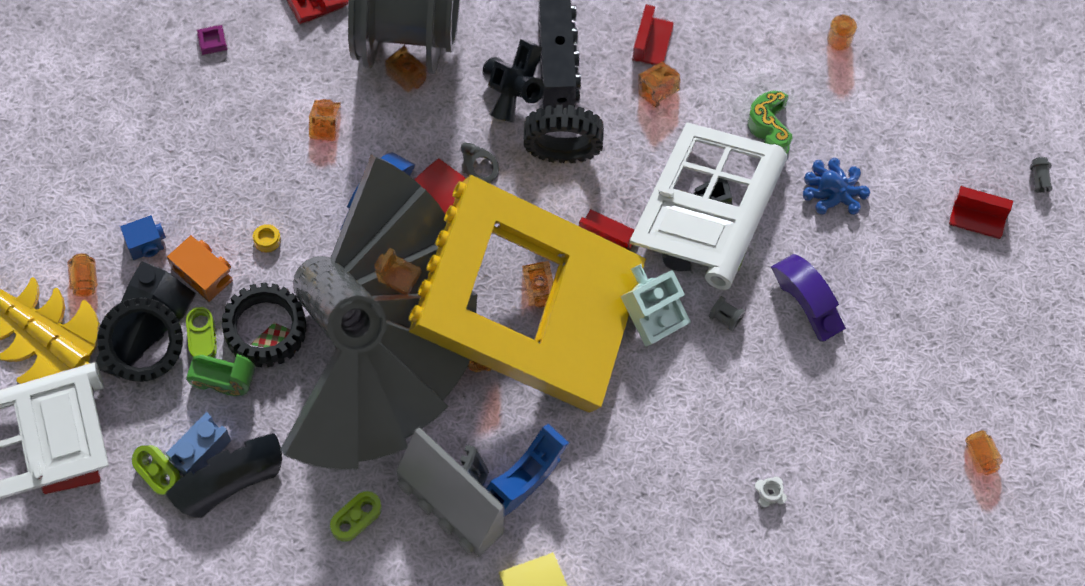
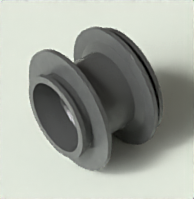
M349 0L348 44L351 59L359 60L362 57L363 66L365 68H372L376 59L379 42L426 46L427 71L429 74H435L441 48H446V52L452 53L454 50L460 0Z

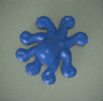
M838 158L829 160L827 165L829 170L824 168L823 161H814L812 165L813 172L805 174L804 182L809 186H818V189L813 187L805 188L802 193L803 198L807 201L813 198L826 199L817 202L815 207L818 214L821 215L825 214L828 208H832L840 202L848 206L850 214H858L861 205L851 197L858 195L862 200H866L871 193L867 186L854 187L859 180L860 169L856 166H851L848 170L850 178L847 179L844 171L840 168V160Z

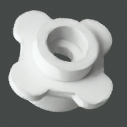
M779 477L768 478L764 481L758 480L755 483V490L758 491L760 496L758 502L762 507H768L773 503H785L787 496L783 493V482ZM768 490H772L773 494H769Z

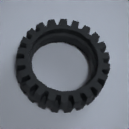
M556 105V108L546 106L545 110L538 108L536 112L532 111L525 118L523 132L524 148H526L528 153L531 152L532 156H539L540 160L548 159V162L552 163L556 160L559 163H565V161L576 163V160L584 162L586 158L590 160L594 158V155L598 156L603 149L604 124L600 116L597 114L593 115V111L587 110L584 112V108L578 107L574 109L572 105H568L567 108H563V105ZM561 131L572 132L581 136L562 138L550 136L546 133Z
M261 283V287L258 288L256 284L249 285L250 290L248 291L242 288L239 290V296L234 294L231 297V304L227 302L225 313L223 312L222 315L223 335L230 351L234 352L235 357L237 354L246 357L255 363L256 367H262V364H267V367H273V362L277 361L280 365L285 362L284 358L288 357L291 359L294 356V351L298 352L301 348V342H304L306 332L305 313L297 296L294 293L290 294L289 289L285 287L280 289L279 285L272 283L271 287H268L267 283ZM265 302L284 307L292 320L290 333L284 340L274 346L264 348L250 346L243 342L238 335L237 324L239 317L245 310L255 304Z
M132 298L115 305L105 315L98 331V349L103 362L119 377L137 382L150 381L166 374L175 365L183 347V332L177 317L167 306L149 298ZM142 311L151 313L162 320L168 330L169 343L167 352L160 361L148 367L138 368L129 366L118 358L113 350L112 335L120 319L130 313Z

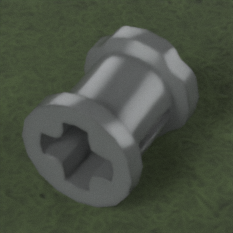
M721 296L711 309L709 317L712 319L717 318L728 325L729 330L734 331L743 318L745 310L735 308L725 301L726 298Z

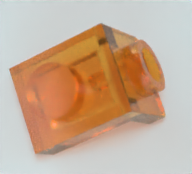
M329 99L314 101L309 114V138L328 141L335 140L336 124L341 113L340 102H333Z
M391 248L388 249L385 255L381 254L375 264L378 281L406 296L409 295L422 273L421 268L396 256L395 250Z

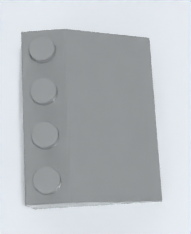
M420 427L417 428L396 470L399 480L397 484L407 495L412 493L419 499L417 503L428 515L433 513L439 518L438 524L446 533L451 534L453 532L460 538L458 542L467 553L471 554L474 552L480 557L504 533V506Z

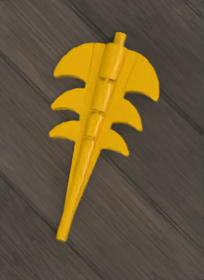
M34 277L30 279L28 285L18 297H14L0 289V340L6 339L13 333L16 334L12 344L0 353V360L20 362L34 354L37 355L32 367L16 379L19 384L90 364V356L98 345L97 337L100 323L92 306L86 300H83L75 316L67 323L62 324L65 302L61 291L58 288H54L46 304L38 310L35 309L40 292L38 281Z

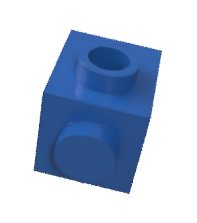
M152 215L120 226L133 260L141 257H153L164 249L161 240L166 238L161 223H154Z

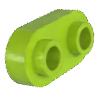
M142 445L133 452L132 465L134 469L157 494H166L181 479L177 468L156 446ZM150 455L152 456L151 464L148 461ZM168 475H169V477H170V483H169V484H168L167 481H166V478H167Z
M371 491L358 493L331 518L330 529L332 535L337 540L343 542L351 541L379 517L382 510L380 498ZM369 504L373 508L370 512H364L362 507ZM347 523L351 528L345 532L341 531V525Z

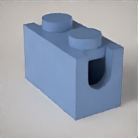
M206 412L166 452L168 460L182 475L185 476L190 471L194 474L208 465L206 460L219 454L231 442L228 430L224 426L219 428L214 423L212 416Z

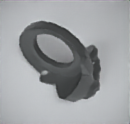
M462 143L461 152L464 161L461 165L462 172L466 173L468 177L473 175L487 183L494 181L499 171L496 158L490 152L475 144ZM486 158L491 162L493 167L491 175L481 177L475 173L473 164L476 159Z

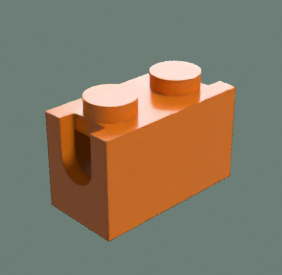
M190 235L167 256L171 269L210 302L233 281L232 277L228 274L231 266L222 256L217 258L211 253L212 249L205 241H198Z

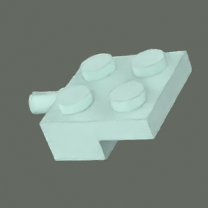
M641 264L630 269L638 284L632 291L620 297L645 347L691 323L679 299L685 294L673 270L656 278L648 279Z

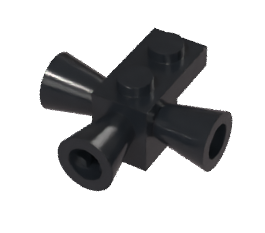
M520 39L513 64L505 63L499 57H492L485 62L482 69L483 77L489 82V87L500 92L489 113L490 116L514 122L517 97H522L525 102L530 104L538 102L543 97L545 92L544 82L540 78L534 77L536 67L541 59L542 47L530 41Z

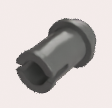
M1046 157L1035 158L1030 165V170L1033 171L1035 192L1045 193L1044 188L1047 189V192L1053 189L1049 171L1052 165Z

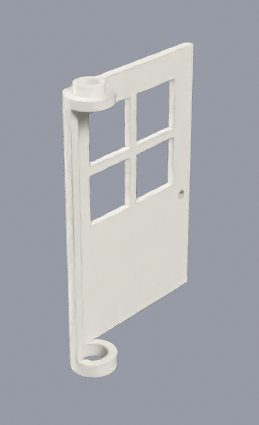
M686 122L635 228L630 244L708 266L710 268L705 275L706 281L717 289H729L788 159L786 152L778 145H770ZM696 142L725 149L716 170L687 162ZM731 151L761 159L752 179L722 172ZM683 168L712 176L703 197L674 189ZM719 178L748 186L739 207L709 199Z
M96 362L0 390V409L10 406L15 407L20 431L19 436L0 441V448L22 442L28 470L27 473L0 480V499L109 467L92 388L95 392L104 389L102 375Z

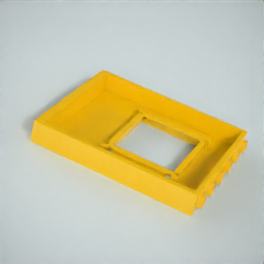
M470 175L463 182L459 181L452 195L455 197L454 204L448 208L444 217V221L447 224L445 229L439 233L435 243L438 246L436 255L431 257L427 265V270L430 271L428 278L422 282L418 291V296H421L419 304L414 306L409 316V321L412 322L409 332L583 411L591 413L599 409L603 404L629 317V313L620 296L632 291L638 284L630 269L640 264L643 268L646 258L473 175ZM491 233L559 264L535 339H531L466 309Z

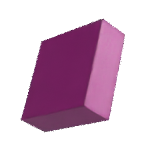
M222 25L196 29L202 55L228 50Z

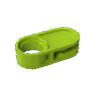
M204 307L193 308L186 316L189 352L192 357L205 355L214 358L217 353V342L213 316ZM198 316H205L208 318V322L204 327L197 328L193 326L194 319Z

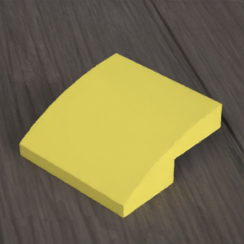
M554 553L499 572L503 586H567Z

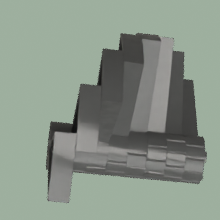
M373 154L369 158L331 257L318 256L306 260L295 272L293 280V290L298 301H300L301 305L334 343L336 349L285 439L281 451L288 458L322 468L359 469V462L378 459L406 449L408 447L406 438L413 435L417 428L423 429L449 407L444 400L457 385L470 362V359L409 332L412 324L409 321V316L414 306L419 304L421 296H418L419 288L422 282L428 278L430 271L427 270V265L431 257L436 255L438 246L435 243L439 233L445 229L447 222L444 221V211L420 184L404 171ZM472 291L466 309L476 313L478 295Z

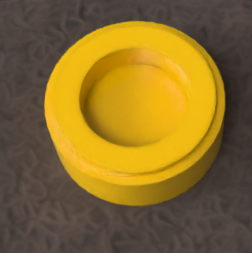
M270 224L257 227L253 232L254 246L257 250L265 253L275 251L281 243L279 230Z

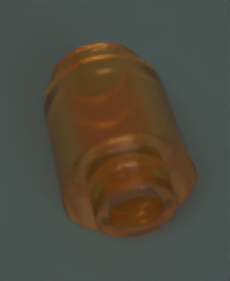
M838 15L833 18L827 35V41L833 49L841 51L852 45L857 29L855 20L848 15Z
M76 254L67 262L69 288L73 291V295L78 297L93 295L95 288L98 286L95 259L89 257L88 254Z
M982 430L969 435L965 439L967 444L965 447L977 473L984 472L985 475H990L1000 469L1003 458L991 435Z

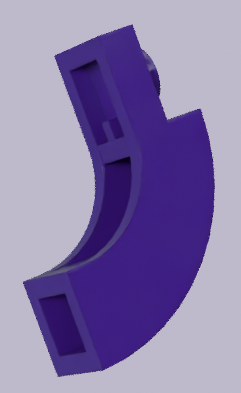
M792 254L771 266L782 291L790 293L803 308L819 341L824 342L846 329L836 308L839 303L820 273L807 260L799 255Z

